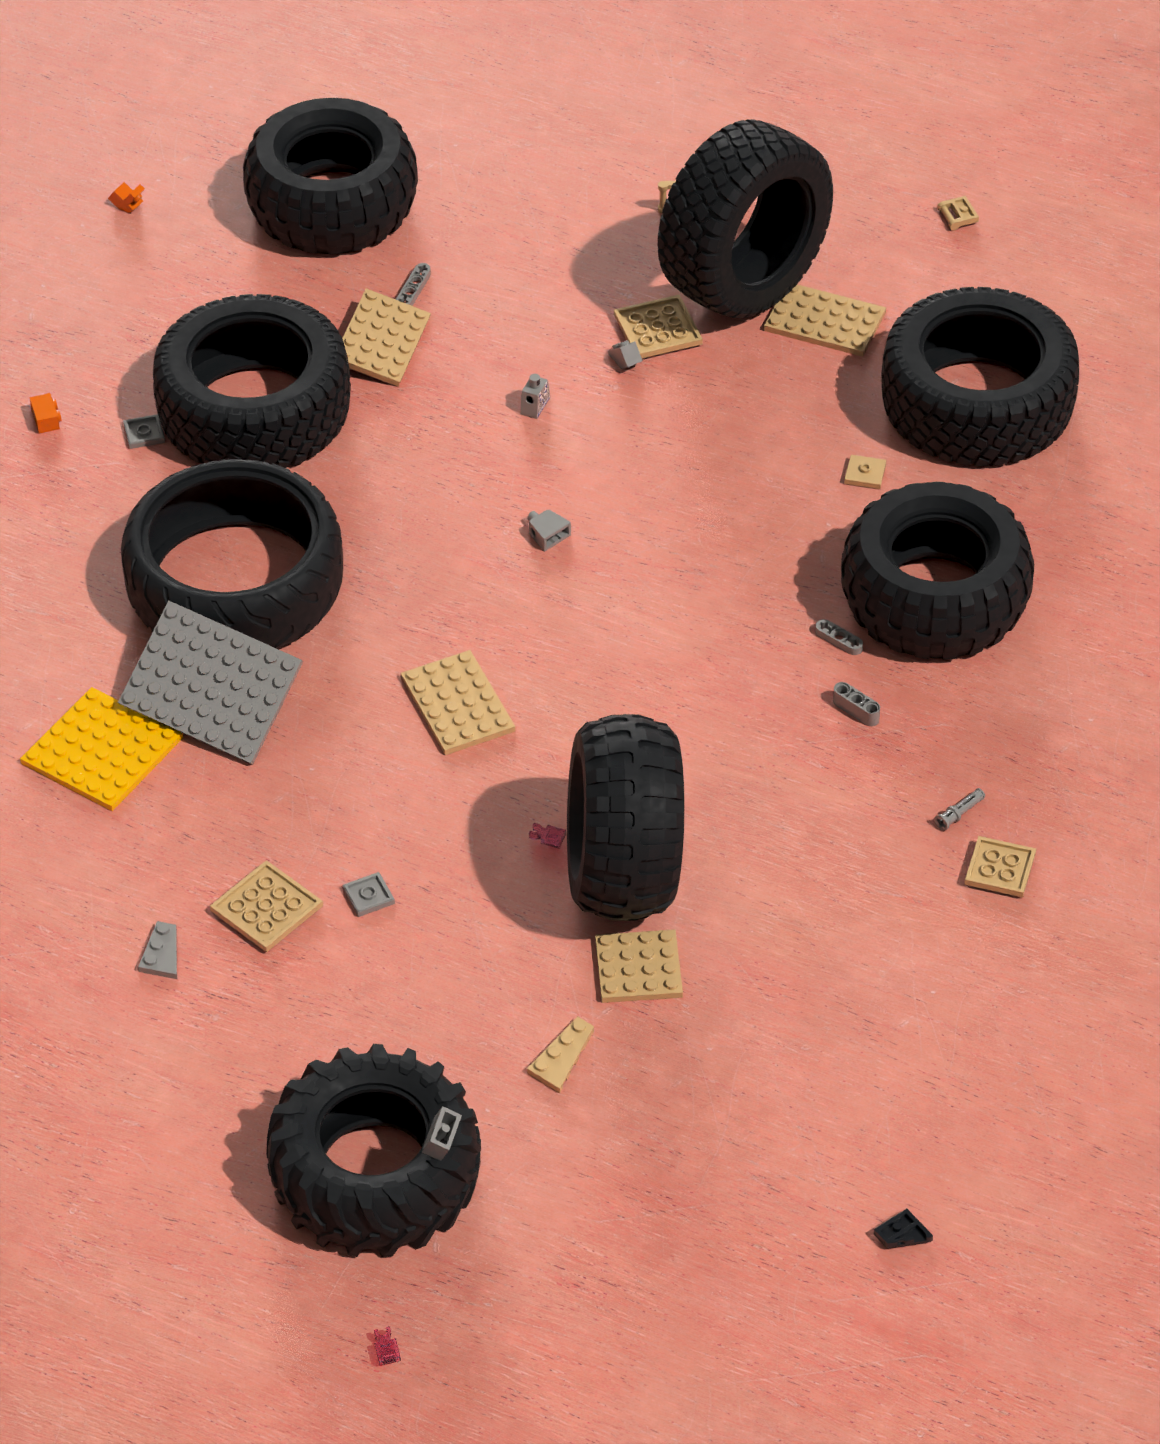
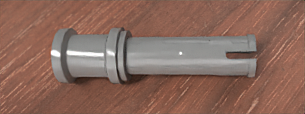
M977 788L955 806L947 807L944 813L935 816L936 825L943 831L947 830L953 822H958L961 819L962 814L983 800L985 793L980 788Z

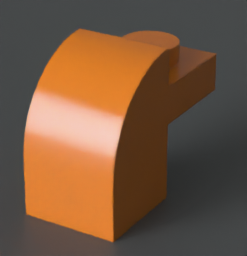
M123 182L108 199L118 209L130 213L143 202L141 193L145 188L139 184L132 190Z

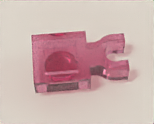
M537 823L533 824V831H529L530 839H541V844L558 849L566 836V829L551 825L543 828Z
M390 1326L386 1327L385 1335H380L378 1329H375L374 1336L377 1342L374 1344L379 1365L401 1361L396 1338L391 1339Z

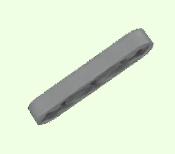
M420 263L415 266L396 300L403 303L406 301V304L413 306L430 278L431 269L428 264ZM420 281V283L414 284L412 282Z

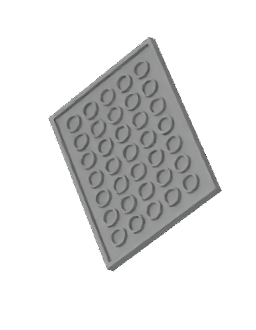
M168 600L118 703L253 765L303 661Z

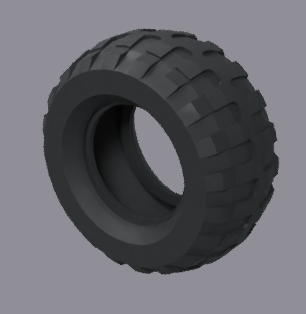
M319 98L286 107L266 119L265 124L256 129L253 134V140L249 143L243 163V183L248 205L258 224L264 227L265 232L270 237L282 241V244L309 253L339 254L361 250L386 239L388 234L399 229L403 219L408 216L415 198L418 171L416 155L406 133L402 130L400 123L396 119L389 117L387 112L361 101L345 98ZM323 172H348L354 174L330 180L307 178L310 175Z
M945 482L913 483L882 494L881 499L870 502L864 508L861 516L854 522L846 538L841 559V584L856 622L861 627L868 629V635L877 642L885 643L889 646V649L923 659H955L963 655L980 653L984 647L994 646L1004 638V635L1011 631L1020 619L1031 596L1033 587L1034 559L1022 523L1015 520V515L1009 507L998 503L992 495L962 484ZM936 558L958 562L971 568L976 574L958 581L936 582L911 576L903 572L899 566L913 560Z
M639 714L610 715L599 718L598 721L586 722L578 730L573 741L568 781L567 860L572 899L582 911L594 913L599 917L609 920L636 921L647 918L652 914L663 913L675 900L683 855L684 775L678 737L666 723L656 722L652 718Z

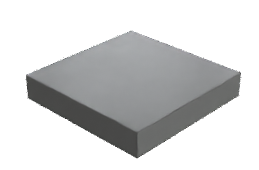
M158 414L123 420L130 449L165 443Z
M379 872L343 885V890L358 917L395 904V899Z

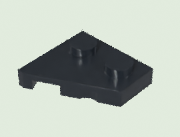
M907 1208L874 1229V1235L886 1248L933 1241V1235Z

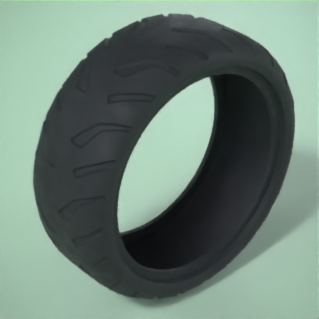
M246 459L211 461L176 472L150 489L136 504L128 518L122 537L121 559L125 587L130 604L136 609V614L147 628L150 627L152 629V632L169 600L276 649L295 642L313 630L329 612L342 584L343 548L341 529L336 521V514L329 501L325 500V496L315 485L312 486L311 482L296 472L292 473L289 469L276 464L271 465L268 462ZM247 524L271 528L294 539L306 551L301 560L280 578L256 588L234 592L207 591L188 586L169 576L160 567L166 555L183 540L201 531L224 525Z

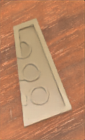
M577 1017L527 1068V1074L560 1093L564 1082L570 1076L573 1066L579 1060L581 1051L585 1049L591 1038L594 1026Z

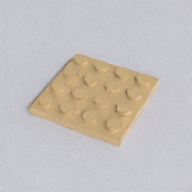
M680 294L614 309V316L626 340L629 343L636 342L641 358L703 344V339Z
M266 860L211 904L210 911L265 952H268L323 907V901Z
M675 929L595 935L602 1003L683 998Z

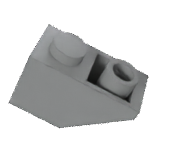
M627 340L612 346V350L608 351L610 357L621 369L643 361L635 341L629 343Z

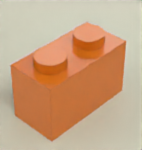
M50 393L29 397L38 433L60 429L59 422L62 419L60 411H56L58 410L56 399L52 400Z

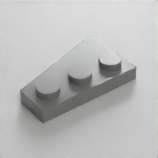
M157 921L138 966L139 972L177 979V927L175 924Z

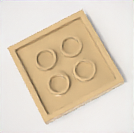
M978 836L965 878V885L1023 898L1036 855V848Z

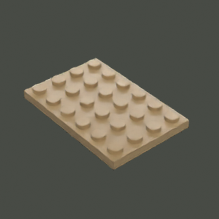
M797 284L784 298L776 303L764 325V331L863 357L886 313V307Z
M366 288L342 338L347 352L349 368L399 387L431 313Z
M471 650L401 673L403 683L444 755L516 732L513 721Z

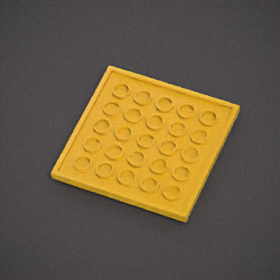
M91 687L20 758L22 765L113 811L183 739V733L118 703V700Z

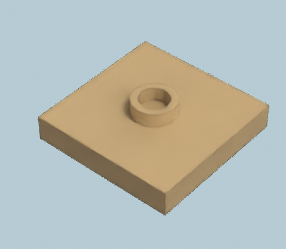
M851 455L844 484L880 489L887 460Z

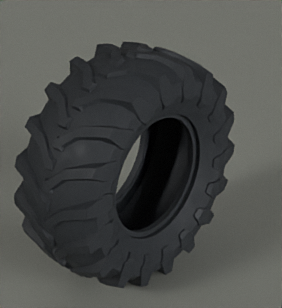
M373 1044L369 1051L363 1054H356L348 1047L342 1048L337 1051L329 1063L319 1060L309 1063L300 1080H290L285 1085L279 1104L275 1105L271 1114L267 1134V1166L274 1188H277L274 1193L279 1204H285L294 1215L291 1222L295 1228L300 1229L305 1226L317 1235L316 1244L323 1248L329 1242L346 1246L349 1256L358 1257L363 1249H377L382 1257H393L401 1245L409 1244L416 1249L424 1247L431 1239L435 1230L446 1232L453 1227L461 1209L466 1208L471 1201L481 1162L480 1132L478 1126H475L478 1121L473 1108H469L463 1099L466 1091L461 1082L452 1084L443 1075L444 1066L438 1061L431 1066L416 1060V1051L407 1048L403 1055L389 1054L386 1052L383 1044ZM443 1106L462 1116L450 1150L440 1161L422 1153V1149L432 1121ZM376 1125L393 1127L404 1131L412 1136L422 1147L408 1164L395 1171L380 1175H362L347 1171L336 1165L326 1155L333 1143L344 1134L357 1128Z

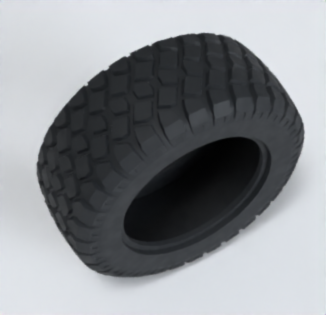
M747 119L729 124L714 133L686 161L685 167L678 173L676 182L672 184L668 193L669 197L665 201L659 224L657 244L661 269L667 280L677 290L701 306L732 318H748L766 311L784 298L803 278L802 275L806 274L812 265V260L816 258L820 250L819 246L824 241L833 204L831 170H829V165L824 156L816 148L783 128L760 120ZM758 197L747 225L734 241L744 215Z
M962 287L959 290L950 289L943 291V293L927 296L926 299L917 301L912 307H908L901 314V317L897 318L892 329H890L884 349L881 387L884 408L887 416H889V421L904 439L909 440L910 444L918 449H923V452L931 456H939V459L949 462L956 461L958 464L970 465L971 463L975 466L1007 464V462L1013 463L1024 460V458L1036 455L1052 445L1053 441H1056L1062 435L1071 419L1078 392L1077 385L1079 384V355L1076 340L1070 328L1066 326V323L1060 316L1056 315L1049 307L1042 305L1041 302L1030 297L1026 298V295L1009 292V290L991 289V287ZM982 361L1005 366L1017 372L1025 380L1004 389L975 390L954 385L938 376L935 372L947 365L958 362Z
M244 294L239 295V297H225L222 300L205 303V306H198L191 310L190 313L184 314L176 320L177 323L172 324L168 328L166 334L162 336L158 343L153 364V389L158 416L170 442L181 453L198 463L246 459L268 462L271 465L276 464L287 468L289 465H296L313 457L320 450L326 448L339 434L342 426H344L349 410L351 389L350 369L345 345L335 325L325 315L319 313L313 307L305 305V303L275 295L271 297V295L257 294L256 296ZM253 368L278 370L297 379L283 390L259 397H231L207 388L221 376Z

